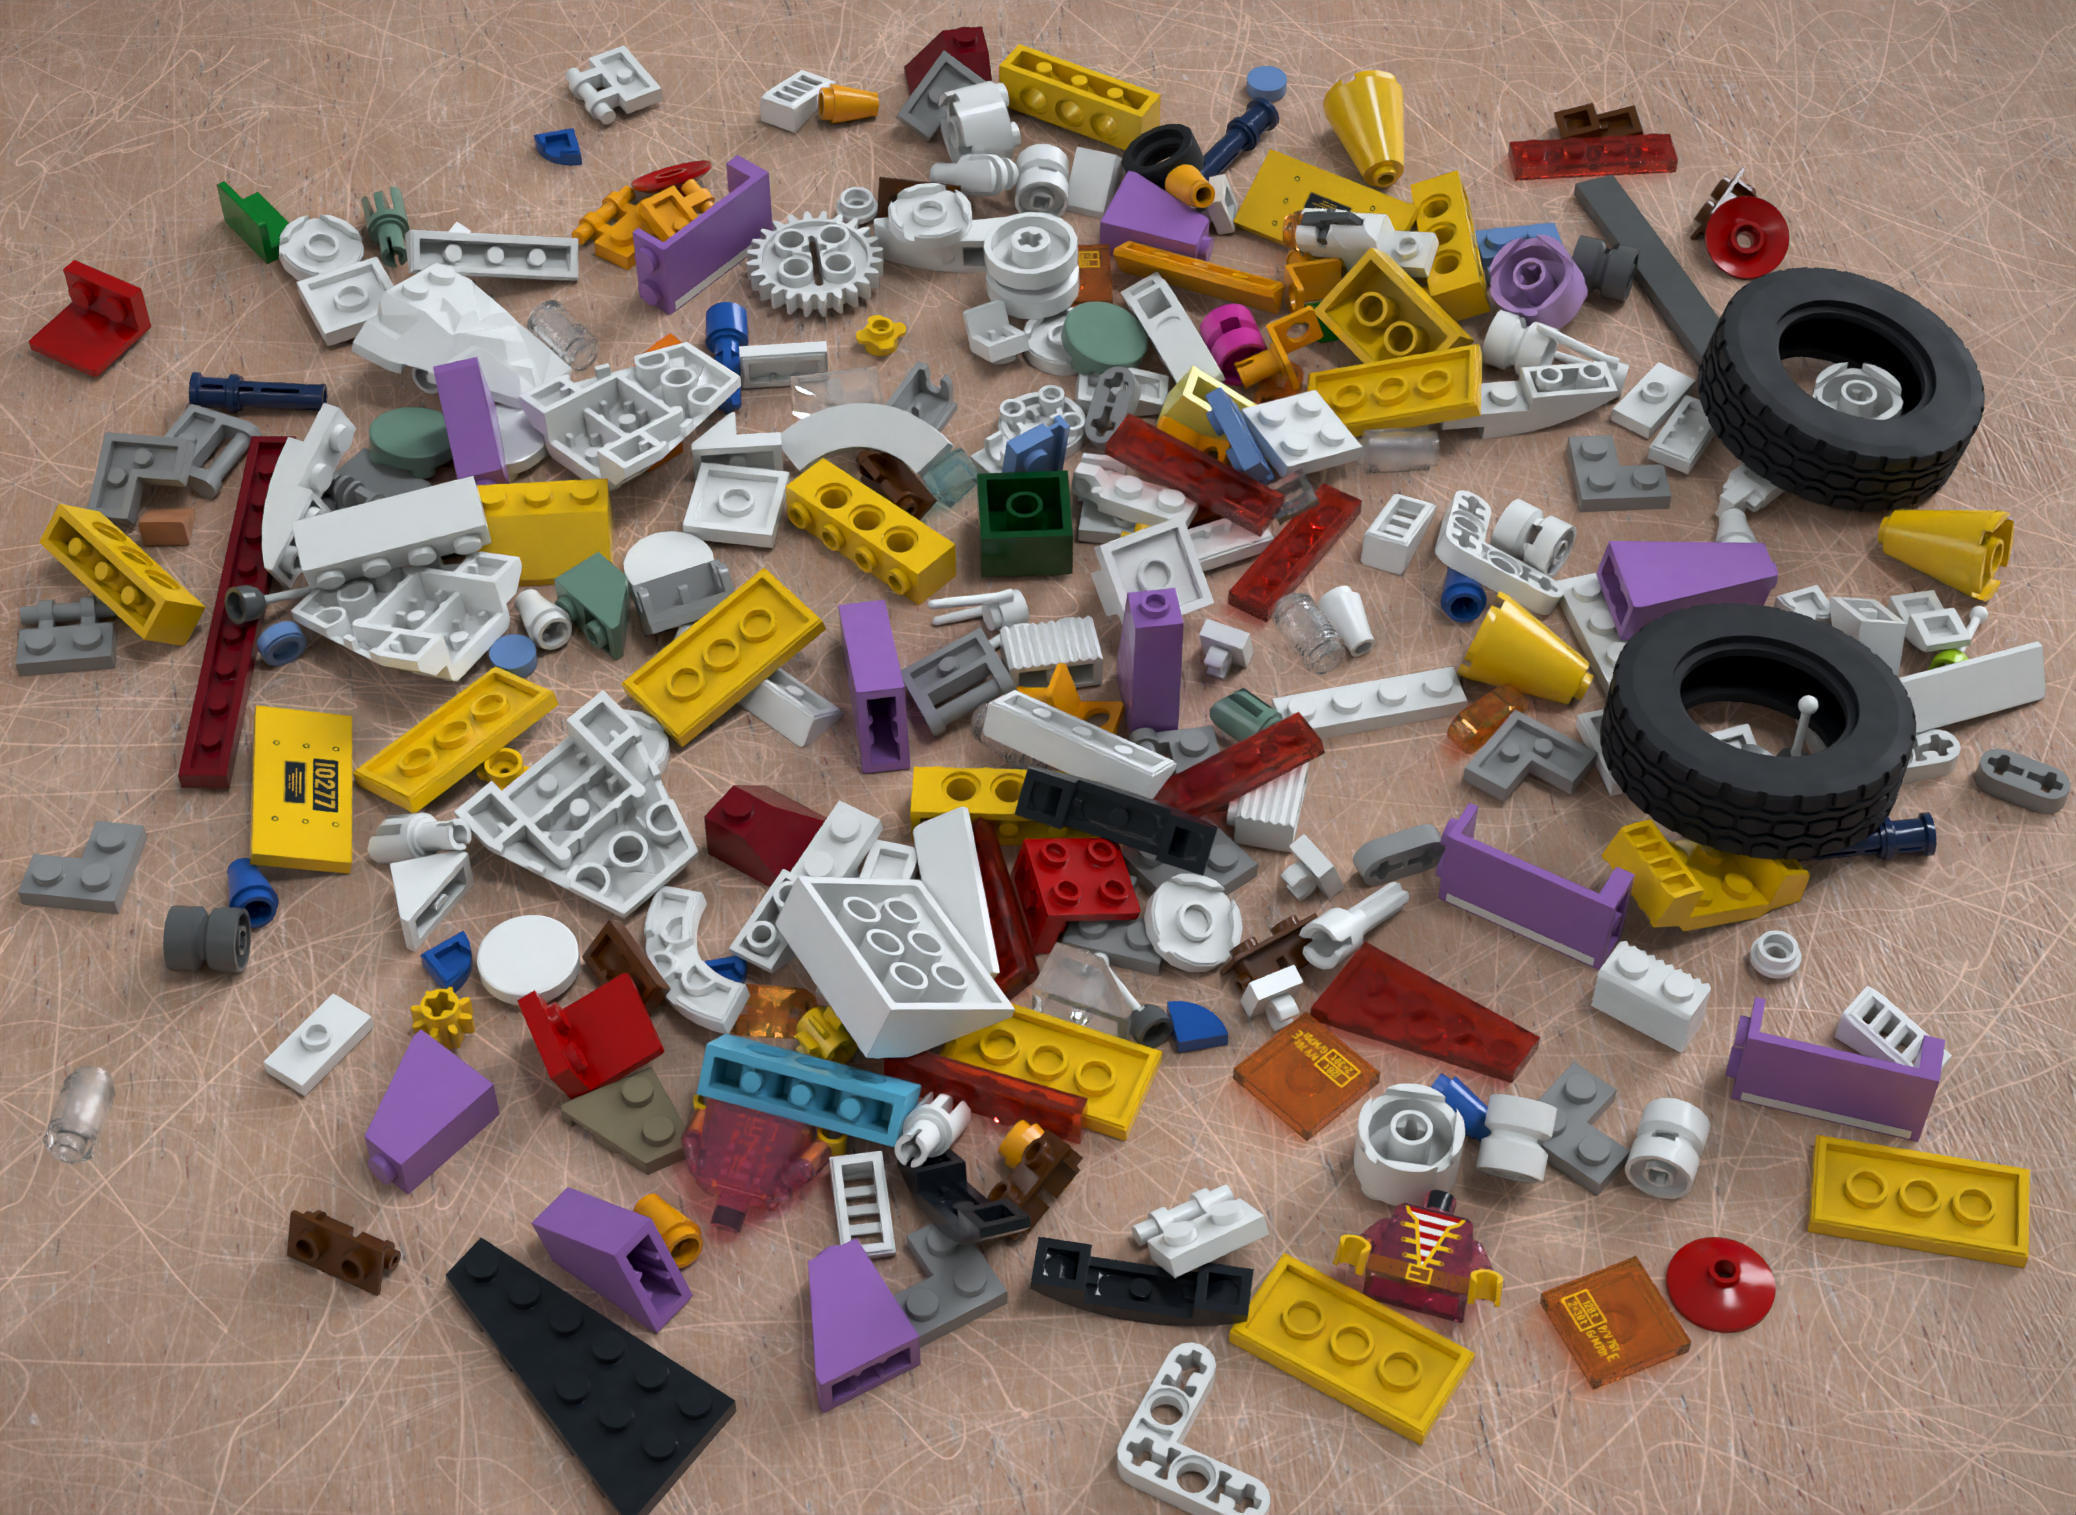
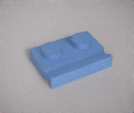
M1221 386L1205 395L1212 408L1211 411L1206 413L1207 418L1219 437L1226 434L1232 446L1226 450V454L1237 473L1240 474L1245 471L1255 483L1257 482L1260 488L1275 480L1276 478L1237 404L1233 402Z
M1059 414L1054 417L1053 425L1046 427L1042 423L1007 441L1002 473L1063 471L1070 431L1068 423Z

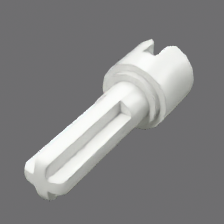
M1390 882L1348 910L1342 908L1328 910L1302 928L1299 936L1302 938H1312V942L1304 946L1303 955L1308 962L1323 970L1332 969L1361 949L1363 935L1403 909L1404 904L1409 902L1408 891L1402 890L1400 883Z

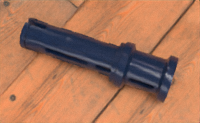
M1253 98L1247 104L1246 112L1241 117H1234L1227 124L1226 134L1204 155V165L1200 173L1208 182L1209 177L1220 175L1243 151L1253 150L1259 144L1260 136L1265 131L1273 130L1279 124L1280 118L1275 106L1264 98Z
M193 372L189 382V404L205 408H226L229 413H238V411L243 410V407L320 411L323 403L327 404L328 399L327 386L323 383L300 384L244 381V378L238 374H230L228 378L203 377L201 372Z
M1929 812L1919 813L1918 817L1913 819L1891 821L1889 817H1886L1885 821L1872 834H1867L1865 839L1848 848L1844 847L1838 852L1819 857L1811 856L1810 858L1797 859V861L1844 858L1858 855H1876L1877 858L1882 860H1891L1894 854L1921 852L1924 856H1933L1937 845L1934 820Z

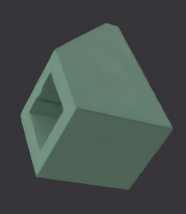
M597 552L554 579L557 594L555 605L564 609L570 615L571 624L574 623L585 633L586 638L594 648H602L617 661L624 656L631 612L628 580L624 573Z

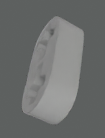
M1114 366L1101 374L1085 420V433L1096 448L1102 451H1113L1124 444L1141 396V387L1136 377L1128 368ZM1124 381L1128 388L1126 390H1119L1115 397L1111 391L1112 387H1119L1121 382ZM1110 420L1115 428L1113 431L1107 430L1103 437L1098 429L1099 427H1107Z
M1991 749L1985 752L1980 758L1975 775L1977 786L1985 793L2041 814H2054L2060 811L2065 805L2071 786L2069 778L2059 769L2005 749ZM1996 770H2000V771H2003L2004 773H2003V775L2001 776V775L1995 774V771H1996ZM2042 787L2050 789V793L2041 791Z
M1423 824L1365 843L1355 853L1353 863L1364 883L1370 886H1378L1434 868L1438 865L1446 847L1440 844L1442 836L1434 825Z

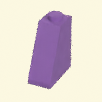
M1127 172L1100 221V254L1114 257V248L1127 241L1137 242L1206 262L1210 260L1212 255L1214 238L1209 237V219L1136 172Z
M478 357L433 366L457 479L474 476L476 485L510 484L497 408Z
M423 1030L417 1032L413 1036L364 1136L370 1156L367 1163L372 1173L382 1183L389 1185L393 1182L404 1192L410 1194L500 1115L494 1084Z
M567 1187L531 1223L553 1262L651 1331L657 1333L693 1296L654 1222L649 1217Z
M857 1238L841 1246L833 1245L827 1247L816 1258L808 1261L818 1405L823 1413L921 1365L918 1333Z

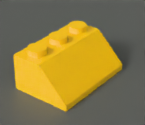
M1370 248L1314 309L1316 316L1364 364L1468 346L1474 342V339L1387 253L1374 248Z
M608 478L477 485L492 543L482 546L476 552L520 557L522 570L518 587L555 585V578L597 552L613 564V513Z

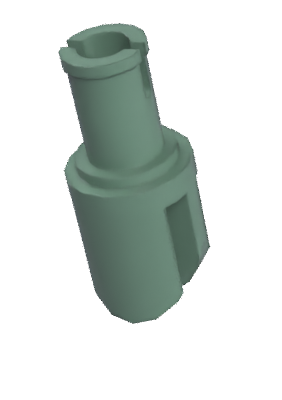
M390 187L394 209H390L382 190L373 193L377 212L374 213L367 196H364L361 201L368 235L374 243L380 246L381 261L384 265L395 268L397 267L395 255L398 254L401 266L408 260L404 240L405 233L410 228L402 192L397 187Z
M1245 688L1215 702L1210 708V718L1213 723L1251 751L1252 746L1259 743L1262 747L1269 745L1271 748L1277 746L1281 750L1287 748L1290 751L1296 749L1300 753L1306 751L1310 754V758L1313 754L1314 747L1311 744L1304 742L1283 727L1281 713Z

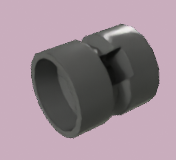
M1581 235L1575 246L1572 259L1583 274L1588 294L1592 293L1595 289H1599L1603 298L1622 303L1626 302L1635 278L1640 249L1616 244L1612 249H1608L1604 240Z
M171 906L165 921L163 936L164 959L169 970L200 971L207 963L210 969H215L217 972H244L251 947V922L246 908H214L210 915H208L203 906Z

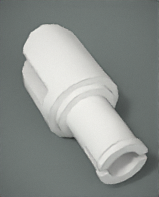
M967 154L961 157L957 163H935L930 170L931 182L962 185L961 192L965 196H994L1001 194L1004 190L1012 189L1019 176L1018 168L1009 158H1000L993 154Z
M424 812L387 815L386 819L377 828L376 836L370 838L368 852L370 858L377 863L390 864L435 855L439 851H461L467 848L465 844H470L471 829L469 824L460 818L437 821L431 814Z
M933 1092L927 1094L907 1115L904 1121L903 1135L895 1144L897 1159L906 1166L907 1162L912 1157H915L911 1162V1167H918L927 1160V1157L942 1155L968 1127L971 1120V1109L968 1105L961 1101L952 1111L953 1098L951 1096L941 1093L933 1101Z

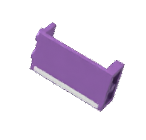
M739 155L726 163L729 194L665 242L660 241L640 228L632 232L639 285L638 290L640 297L646 303L654 305L670 315L743 261L747 257V250L752 249V239H761V229L773 231L769 172Z
M1469 803L1459 819L1452 817L1447 823L1440 844L1446 848L1436 869V876L1441 878L1438 899L1600 970L1622 936L1635 874L1616 866L1599 894L1473 839L1478 806Z
M1755 997L1750 1017L1740 1015L1734 1045L1731 1047L1725 1074L1727 1077L1735 1078L1731 1099L1919 1142L1940 1082L1945 1047L1944 1039L1924 1035L1914 1067L1762 1033L1760 1028L1766 999Z

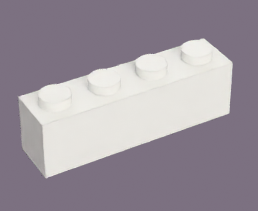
M474 476L291 522L302 572L311 590L316 588L324 590L338 588L347 580L363 576L368 578L381 577L388 574L391 569L409 564L412 566L428 565L434 562L437 557L452 553L460 555L471 554L480 550L482 546L492 543Z

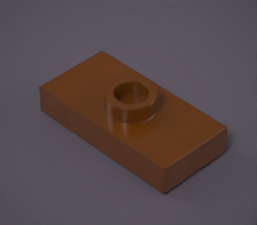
M608 920L582 955L583 960L601 985L622 973H628L633 979L650 1017L671 990L621 921Z

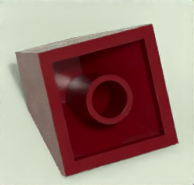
M982 26L942 30L904 66V74L910 96L943 51H946L983 80L992 81L989 51Z
M733 785L704 816L708 854L771 887L782 869L791 872L827 817L766 785Z

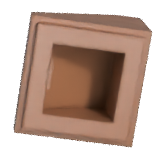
M195 508L149 509L140 518L138 525L144 546L190 545L196 514Z

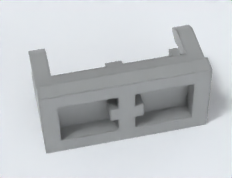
M917 361L885 405L911 413L941 432L957 411V403L953 402L952 380L945 374L940 381L941 387H936L930 381L931 373L928 364Z
M719 559L630 586L645 635L655 634L699 620L735 591L725 562L720 564Z

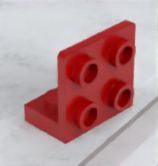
M73 260L63 269L72 302L29 340V345L33 351L92 377H97L151 328V323L142 288Z
M1041 838L1023 840L1009 878L1032 954L1052 953L1059 933H1063L1065 930L1066 921L1138 919L1141 909L1119 843L1104 838Z
M622 973L563 1009L557 1002L549 1005L535 990L517 1000L550 1079L571 1100L617 1082L661 1056L665 1051L636 985L628 973Z

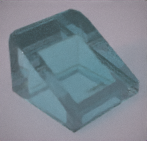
M958 448L948 452L921 478L931 493L951 508L977 485V474H979V471L962 448Z

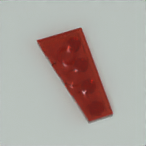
M1366 941L1312 1005L1310 1010V1020L1509 1083H1513L1538 1050L1540 1037Z

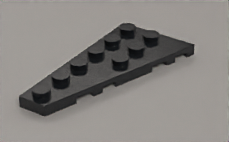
M482 1237L445 1275L448 1287L480 1331L485 1332L499 1351L502 1361L510 1372L513 1371L526 1388L527 1395L571 1455L576 1456L590 1475L593 1485L603 1498H607L618 1515H649L737 1412L734 1399Z

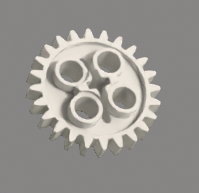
M806 211L803 220H797L790 214L788 215V224L784 225L775 220L773 221V231L761 229V239H752V249L747 250L748 280H751L752 290L759 291L761 301L771 299L773 309L786 304L787 314L790 315L797 308L803 309L804 317H808L812 310L816 309L819 310L822 317H826L828 308L833 307L841 314L843 313V304L845 303L858 307V296L869 299L871 297V288H879V277L884 276L883 247H879L878 236L871 237L869 227L858 229L857 219L843 223V214H838L833 220L827 219L826 211H822L818 218H812L809 211ZM811 241L816 244L821 286H817L814 280L812 256L809 248V242Z

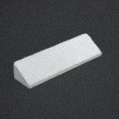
M409 230L405 233L409 273L417 274L438 263L453 268L456 273L462 276L579 281L578 238Z
M694 623L679 626L675 639ZM781 668L777 669L737 702L799 747H805L840 720L843 714L835 705Z
M2038 641L1899 678L1907 690L1908 697H1910L1917 723L1916 734L2041 700L2044 698L2046 690L2043 648Z
M1014 690L988 703L983 726V734L1070 775L1097 781L1153 799L1175 771L1177 763L1173 760L1019 691Z
M961 806L925 821L913 829L919 871L924 886L994 979L1000 973L970 814L967 807Z

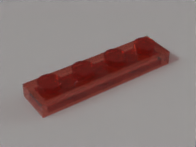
M1670 133L1630 136L1611 135L1591 138L1571 137L1552 140L1532 139L1509 142L1508 157L1515 181L1596 177L1611 174L1615 176L1676 172L1678 157Z
M1130 413L1106 442L1104 454L1170 489L1182 492L1188 499L1259 537L1264 534L1283 507L1285 495Z
M1323 483L1229 590L1228 604L1268 623L1361 514L1362 500Z
M1297 712L1170 777L1153 800L1200 818L1325 754L1323 742L1300 712Z
M979 817L972 823V830L1000 971L993 980L1010 1001L1040 978L1041 974L994 824Z
M927 1051L910 1057L883 1058L884 1075L922 1085L920 1098H924L930 1092H933V1101L941 1093L951 1096L953 1098L952 1110L961 1101H964L971 1109V1113L991 1118L1001 1125L1014 1126L1019 1121L1025 1120L1031 1126L1037 1123L1044 1132L1048 1129L1060 1139L1081 1144L1086 1132L1088 1098Z

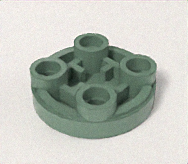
M1087 302L1074 307L1068 313L1061 331L1062 344L1072 358L1071 366L1076 372L1083 375H1090L1094 372L1103 374L1107 369L1114 366L1138 369L1148 347V335L1140 321L1124 308L1106 302Z
M423 407L397 408L379 415L370 425V459L376 464L409 470L411 476L423 479L435 475L436 467L447 463L453 458L444 416L439 411Z

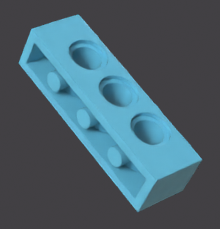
M726 1033L706 1045L697 1094L895 1147L897 1140L903 1135V1124L907 1115L918 1105L922 1085Z

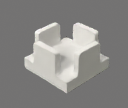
M1183 515L1094 548L1101 570L1091 573L1093 582L1106 616L1117 614L1122 625L1127 593L1176 588L1182 615L1214 603Z

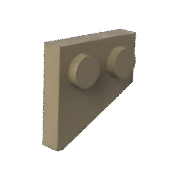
M652 1067L560 1104L561 1116L566 1124L573 1127L577 1123L595 1135L596 1143L612 1153L622 1154L627 1158L629 1164L646 1175L696 1155L694 1143L690 1142L686 1127Z

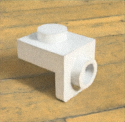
M995 300L963 312L972 353L992 364L999 365L1012 362L1017 358L1016 354L1030 350L1027 333L1009 324L1003 301Z

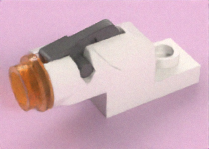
M1304 208L1303 210H1298L1295 214H1288L1284 220L1282 233L1283 242L1287 248H1293L1295 252L1310 253L1316 257L1342 258L1348 272L1370 248H1374L1387 253L1410 277L1421 278L1429 277L1439 245L1435 233L1395 231L1390 218L1386 214L1355 213L1333 208Z

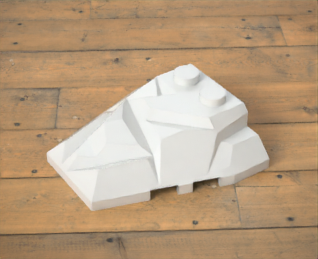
M438 263L385 291L379 300L377 315L365 322L352 344L353 353L386 370L401 374L403 368L408 365L428 371L427 382L436 384L433 366L478 357L494 402L522 409L519 395L555 377L568 374L571 378L572 368L524 326L520 325L504 308L475 285L472 280L456 273L453 268Z
M684 342L634 356V367L611 373L608 363L595 367L596 377L573 383L570 380V376L566 374L555 377L518 397L520 406L532 426L544 434L546 448L550 456L583 480L608 478L609 490L612 491L640 476L653 464L663 459L742 386L741 377L690 343Z
M487 552L466 554V559L461 564L443 565L441 557H437L434 562L426 566L398 567L391 569L388 574L381 577L368 578L363 576L347 580L338 588L329 590L313 589L291 610L294 621L379 665L410 671L421 676L439 678L445 681H459L508 629L510 615L506 603L517 592L522 564L520 557Z
M602 690L566 720L568 737L505 789L501 791L491 781L456 809L454 814L456 818L464 819L469 824L471 833L489 851L625 919L699 856V852L674 800L670 799L661 781V773L655 761L651 760L642 742V734L636 722Z

